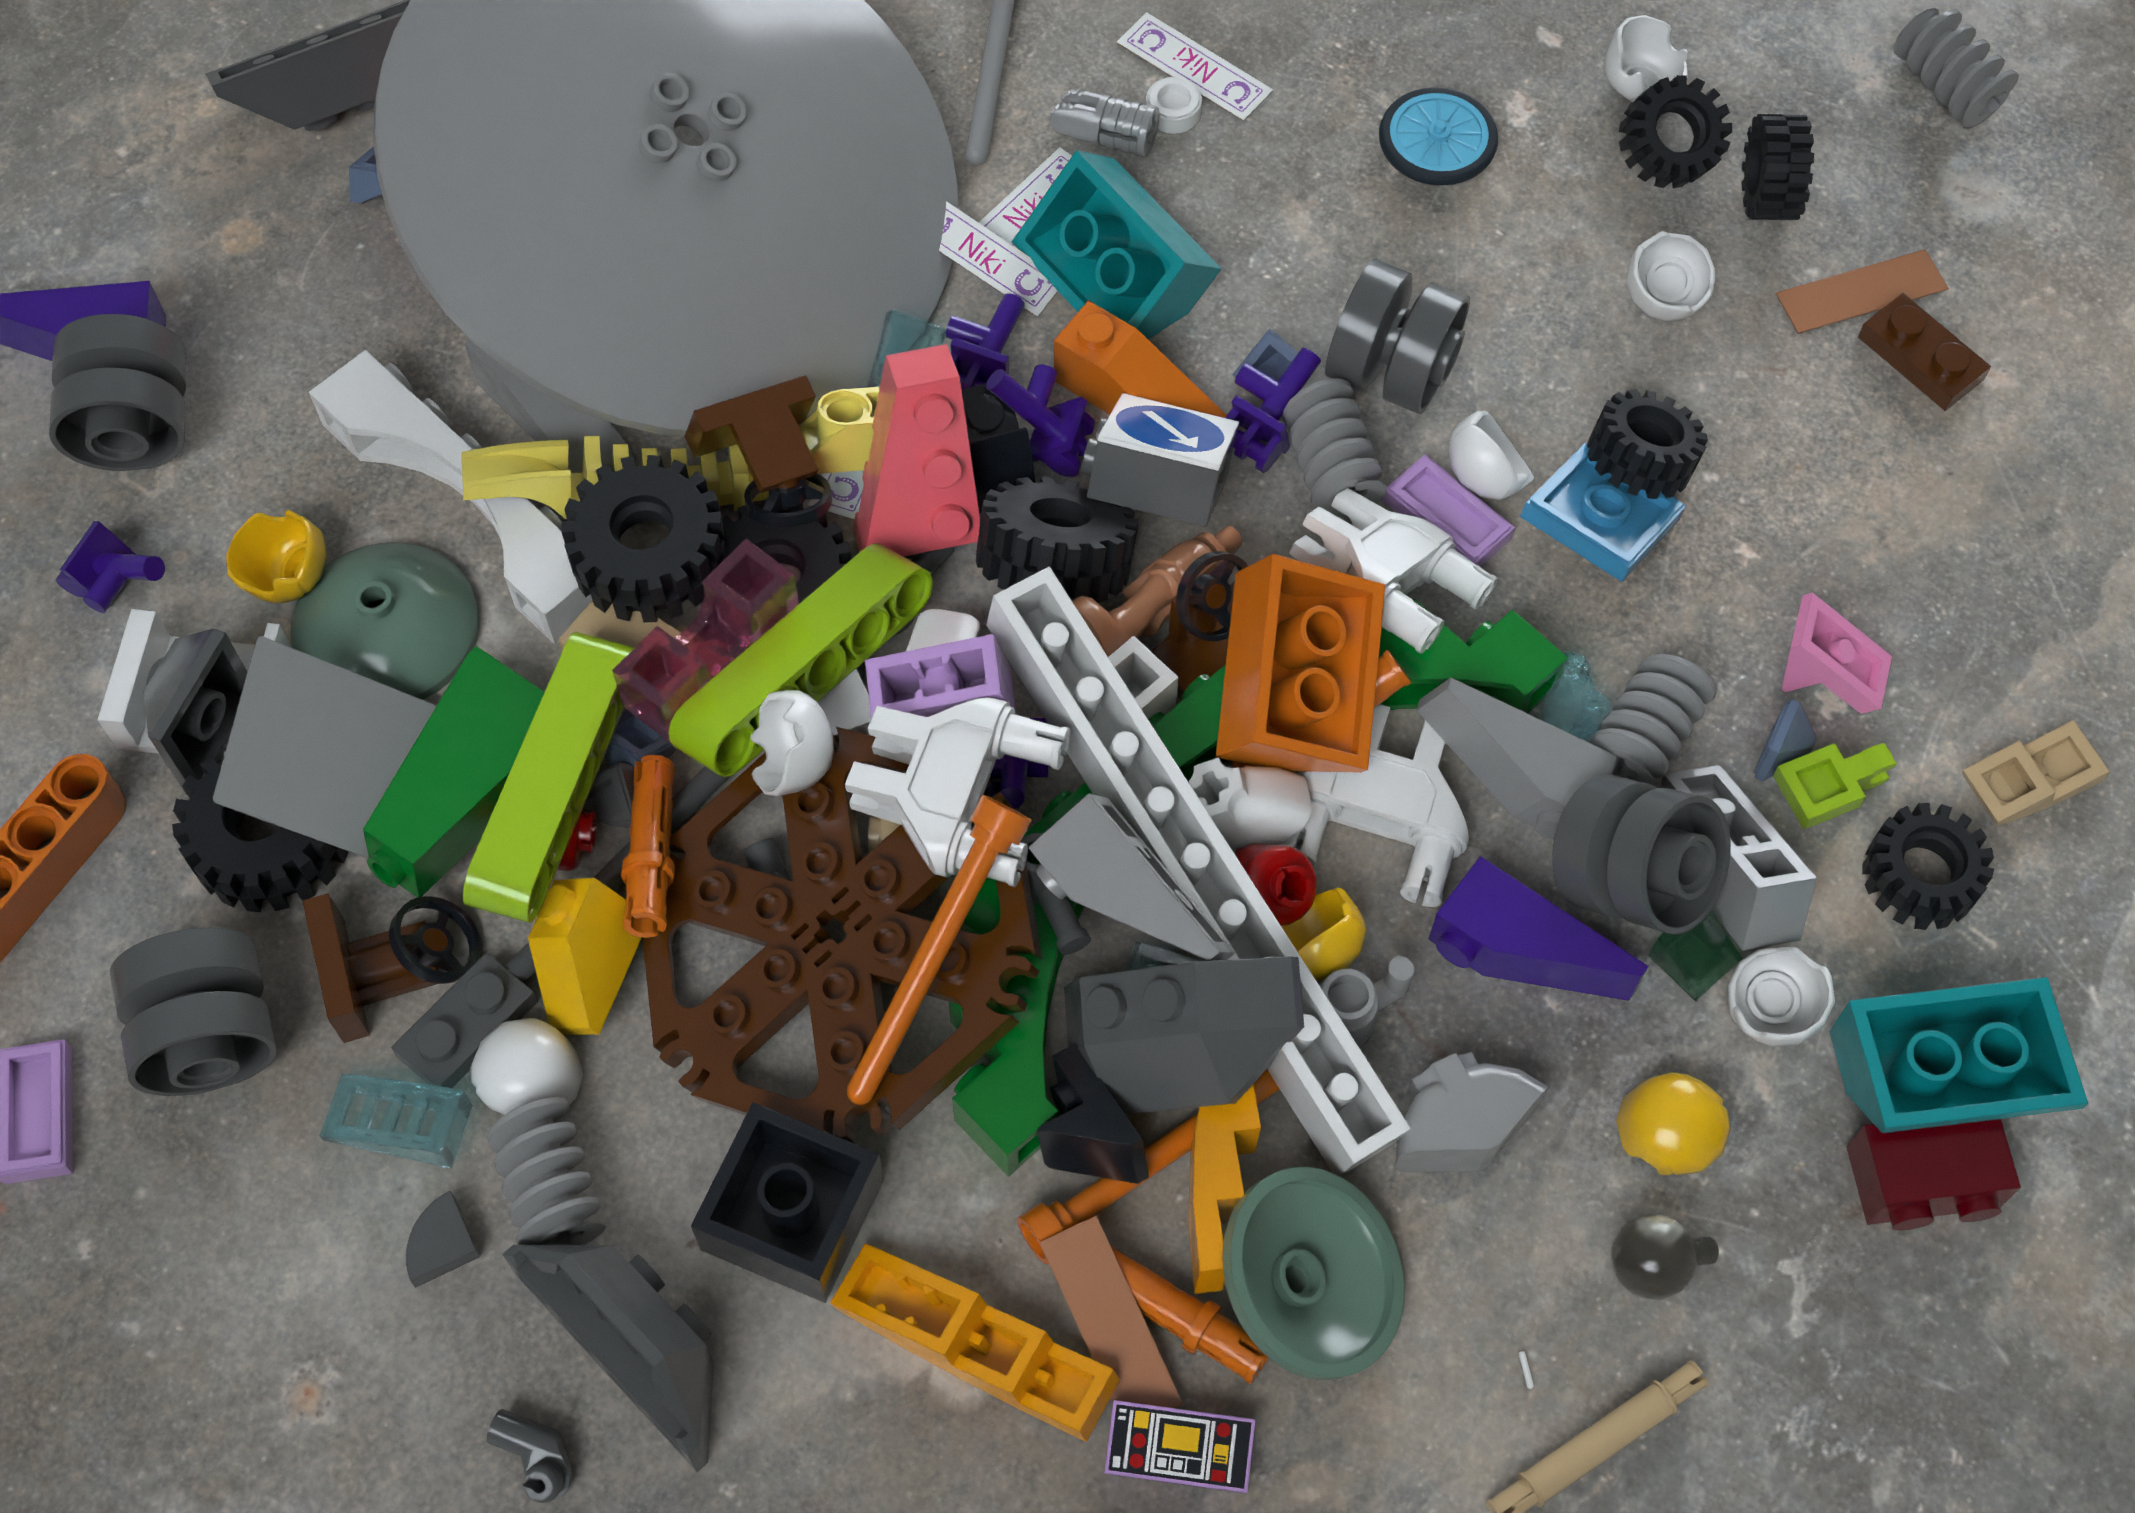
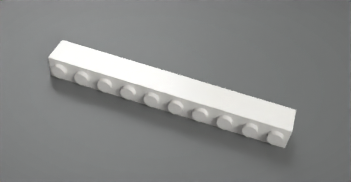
M1050 566L993 595L986 626L991 634H994L1000 648L1048 724L1070 728L1071 737L1067 754L1094 795L1106 797L1111 801L1236 952L1228 960L1288 956L1299 958L1304 1028L1291 1042L1285 1043L1267 1070L1332 1173L1341 1177L1393 1145L1411 1129ZM1195 955L1198 961H1208Z

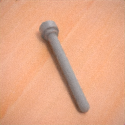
M992 0L965 151L967 161L975 166L983 164L988 157L1015 0Z

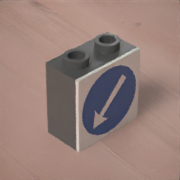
M1122 393L1110 416L1101 417L1096 437H1090L1087 443L1081 473L1091 475L1087 498L1207 527L1226 483L1239 422Z

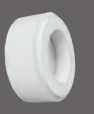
M1167 77L1158 80L1149 88L1146 95V105L1159 107L1158 130L1171 134L1183 133L1198 123L1201 116L1202 96L1198 87L1191 81L1180 77Z

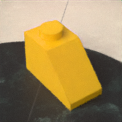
M594 877L554 880L528 936L548 1024L557 1028L563 1035H600L642 938L629 934L622 926L626 899Z

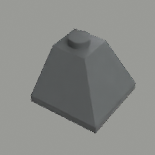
M215 628L176 638L164 658L158 659L151 667L146 687L143 691L148 737L181 787L189 775L199 780L206 775L200 763L210 755L217 764L225 752L224 748L227 747L247 676V670L226 632Z

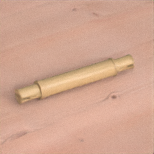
M1689 1360L1684 1366L1661 1382L1657 1380L1651 1381L1649 1386L1532 1467L1518 1473L1517 1482L1491 1500L1485 1501L1487 1509L1493 1513H1525L1535 1505L1542 1508L1551 1498L1670 1415L1677 1414L1678 1405L1701 1389L1708 1387L1707 1378L1700 1376L1703 1374V1371L1695 1362Z

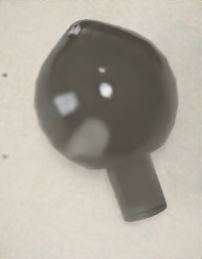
M1658 1214L1642 1215L1628 1221L1620 1229L1611 1247V1264L1618 1281L1632 1294L1652 1300H1664L1683 1291L1693 1278L1696 1266L1714 1264L1719 1256V1248L1713 1238H1692L1686 1228L1679 1222L1665 1215Z

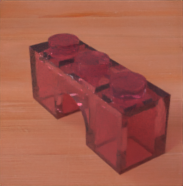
M747 539L702 581L705 593L703 604L695 619L681 634L673 638L659 626H656L612 670L623 707L669 743H671L668 732L670 723L680 706L799 605L794 574Z

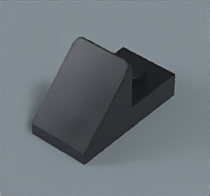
M986 383L962 390L979 513H982L983 500L986 499V494L991 489L997 491L998 484L1007 481L1016 486L1018 478L1029 477L1033 483H1036L1027 427L1019 428L1015 411L986 388Z
M1076 1043L1052 1055L1058 1083L1051 1086L1050 1090L1061 1115L1041 1125L1037 1130L1044 1164L1055 1170L1136 1184L1149 1178L1141 1136L1102 1080L1095 1075L1078 1050Z

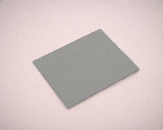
M259 636L256 639L214 791L213 801L224 807L369 858L363 828L437 705L266 637Z

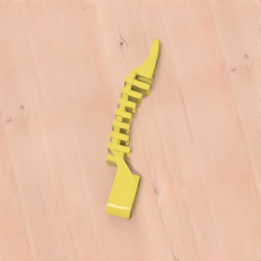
M880 387L831 391L823 395L818 401L817 411L798 426L819 469L817 474L864 470L865 461L869 460L874 434L872 424ZM584 436L582 473H571V470H568V440L512 443L461 452L463 501L504 497L526 498L551 507L564 519H567L564 509L568 499L580 502L576 487L584 478L593 485L599 481L596 469L602 467L600 436ZM613 444L612 472L623 469L621 458L629 457L628 444ZM738 444L728 447L729 461L717 463L716 452L714 451L700 456V464L692 466L687 465L686 448L671 449V464L674 459L686 464L689 478L696 471L706 479L708 491L713 489L718 499L719 508L720 506L733 504L734 511H736L738 507L745 505V490L754 479ZM642 448V466H647L648 455L658 456L657 448ZM769 491L758 493L752 502L768 499Z

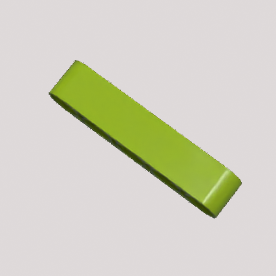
M879 543L871 544L864 548L686 700L671 720L668 731L670 742L675 748L723 777L733 776L764 750L762 746L752 742L750 736L759 728V710L767 695L778 691L799 690L811 696L818 703L925 607L933 588V578L930 571Z
M573 632L569 636L469 865L463 888V902L466 906L528 923L536 919L633 688L639 664L638 648L579 632Z

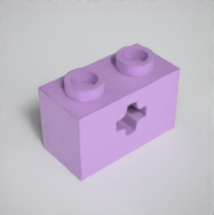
M994 634L865 660L871 719L876 706L930 717L956 705L980 698H996L1010 703V707H1014L1015 715H1017L1011 667Z

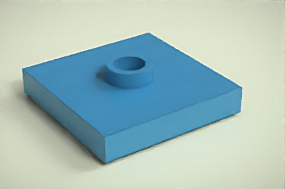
M1584 443L1526 501L1520 517L1623 582L1680 520L1686 505L1674 497L1665 498L1662 492L1657 499L1647 498L1646 491L1640 489L1637 496L1627 493L1629 485L1623 482L1616 488L1609 483L1612 476L1610 473L1600 476L1594 469L1598 461H1589L1587 453L1590 448L1587 447V443Z

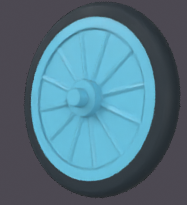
M1433 87L1409 92L1393 102L1384 113L1380 122L1379 141L1387 160L1403 175L1425 184L1453 185L1470 180L1487 168L1497 150L1498 132L1492 116L1480 102L1460 91Z

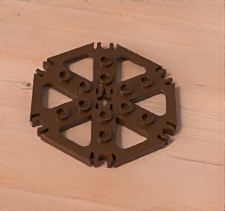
M836 727L839 734V744L833 737L834 754L832 766L825 775L808 789L781 795L784 804L793 881L714 858L711 852V842L714 835L759 794L763 793L753 780L752 772L756 767L761 766L765 762V752L670 837L669 849L672 852L685 853V855L680 860L675 855L670 854V858L675 865L673 883L668 887L666 896V929L664 932L659 931L658 936L642 937L653 1046L661 1052L659 1056L661 1060L672 1068H676L684 1059L693 1057L692 1068L678 1081L682 1087L692 1092L690 1095L700 1101L743 1115L747 1114L752 1102H755L832 1135L834 1128L839 1138L855 1143L854 1123L861 1114L869 1113L871 1128L880 1136L888 1135L891 1125L901 1130L1019 1023L1012 1015L998 1014L994 1010L1000 1004L1006 1010L1014 1013L1025 1012L1027 1003L1019 996L1007 993V984L1016 975H1025L1037 979L1039 970L1025 957L1015 954H1032L1041 960L1042 955L1025 863L1023 871L1017 869V872L1021 874V878L1016 887L996 880L1001 909V917L997 926L992 931L981 935L959 930L926 994L961 1006L963 1019L959 1028L912 1071L905 1074L892 1073L890 1063L870 1102L864 1105H857L850 1101L847 1095L848 1084L884 1016L880 981L900 986L932 924V921L908 914L948 878L936 875L929 869L902 825L898 826L862 859L856 810H852L849 804L853 793L847 792L845 788V782L855 761L906 774L909 764L873 754L872 745L876 737ZM988 780V782H987V785H986L985 790H986V789L988 788V786L991 784V782H990L989 780ZM1000 792L992 797V799L1012 808V805ZM972 822V824H971V830L973 829V827H974V825H975V823H973V822ZM833 918L841 923L845 922L843 929L847 936L839 944L831 938L827 939L830 933L825 926ZM690 923L765 946L703 1003L693 1008L681 1006L677 998L672 952V938L679 927ZM809 1004L818 1069V1083L815 1090L803 1099H791L742 1083L738 1078L736 1069ZM888 1105L891 1109V1119L888 1111L885 1108Z

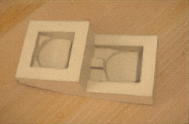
M2072 720L2026 745H2023L2019 740L1963 769L1962 775L1996 826H2000L2044 810L2107 780L2110 771L2077 723Z

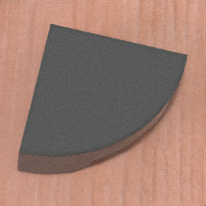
M619 762L598 772L584 804L585 812H595L596 819L607 825L630 828L634 794L633 765Z
M451 1191L438 1197L421 1213L411 1230L406 1248L407 1272L415 1288L480 1257L458 1203Z

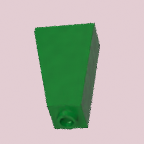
M478 646L473 648L465 657L363 828L369 856L367 864L373 874L387 886L396 888L400 885L416 897H422L481 840L544 695L543 690Z

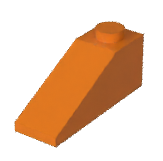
M1089 300L1054 339V369L1057 372L1055 382L1079 397L1082 396L1089 403L1109 415L1122 393L1222 418L1227 416L1137 328Z

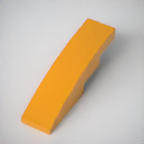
M1254 1084L1236 1104L1198 1107L1190 1154L1188 1230L1194 1294L1222 1291L1224 1286V1240L1221 1223L1229 1221L1237 1202L1244 1196L1238 1155L1255 1153L1261 1131Z
M867 1243L862 1247L830 1301V1304L838 1311L902 1348L1005 1403L1085 1442L1088 1441L1120 1381L1114 1369L1054 1343L1045 1330L987 1305L979 1293Z

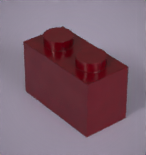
M2001 1119L1881 1133L1874 1124L1864 1125L1846 1147L1867 1225L1891 1222L1894 1230H1911L1934 1222L1935 1216L1958 1214L1961 1222L1982 1221L1999 1215L2002 1212L2001 1207L2021 1188Z

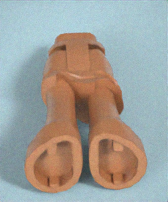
M1226 526L1214 536L1209 532H1201L1193 539L1179 543L1145 568L1138 575V579L1122 591L1126 596L1124 603L1109 612L1093 598L1080 596L1072 600L1107 657H1109L1132 636L1138 639L1141 635L1152 636L1156 632L1158 633L1164 621L1170 618L1171 599L1177 595L1180 580L1191 563L1200 556L1213 551H1222L1235 555L1242 546L1241 535L1234 527ZM1213 562L1207 567H1205L1197 577H1199L1202 573H1204L1216 562Z

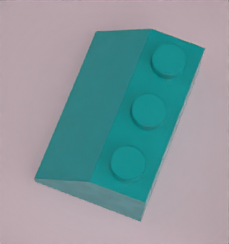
M1078 150L1074 152L1011 241L1020 251L1031 257L1040 273L1077 312L1089 300L1137 328L1147 339H1150L1186 316L1222 270L1114 158Z
M2048 977L1849 1000L1829 1031L1846 1094L1881 1133L2084 1109L2089 1104Z

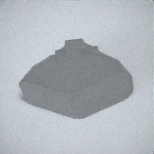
M1472 1052L1463 1055L1454 1053L1432 1063L1426 1071L1411 1079L1409 1090L1414 1099L1404 1116L1411 1129L1397 1140L1396 1169L1404 1172L1480 1171L1490 1166L1537 1109L1549 1086L1517 1068L1489 1063L1478 1064Z

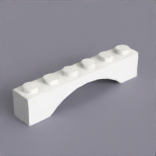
M364 350L309 391L322 425L360 461L387 463L416 470L450 485L463 495L461 452L482 447L467 433L459 437L450 428L448 418L430 398H426L423 401L419 400L412 393V387L406 377L394 364L388 363L383 366L368 351ZM504 497L470 500L493 525L501 540L504 557V578L515 608L556 645L559 643L558 639L592 601L591 594L587 597L583 595L578 587L576 577L573 575L564 546L562 521L550 508L543 506L538 510L526 498Z

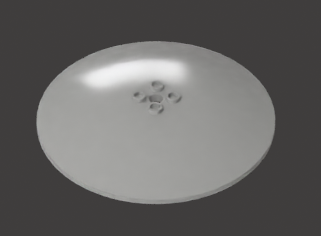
M410 0L394 29L380 70L374 103L373 128L377 176L388 216L401 247L421 282L446 315L481 350L507 371L541 393L580 412L620 426L655 434L684 437L694 410L806 375L816 395L807 415V418H809L817 411L818 401L823 395L835 390L867 388L875 384L882 377L885 356L906 352L916 341L933 314L948 280L952 259L939 251L946 213V201L958 209V186L952 149L941 114L926 81L895 34L864 0ZM688 126L695 129L701 135L704 144L700 146L684 144L677 138L674 128Z

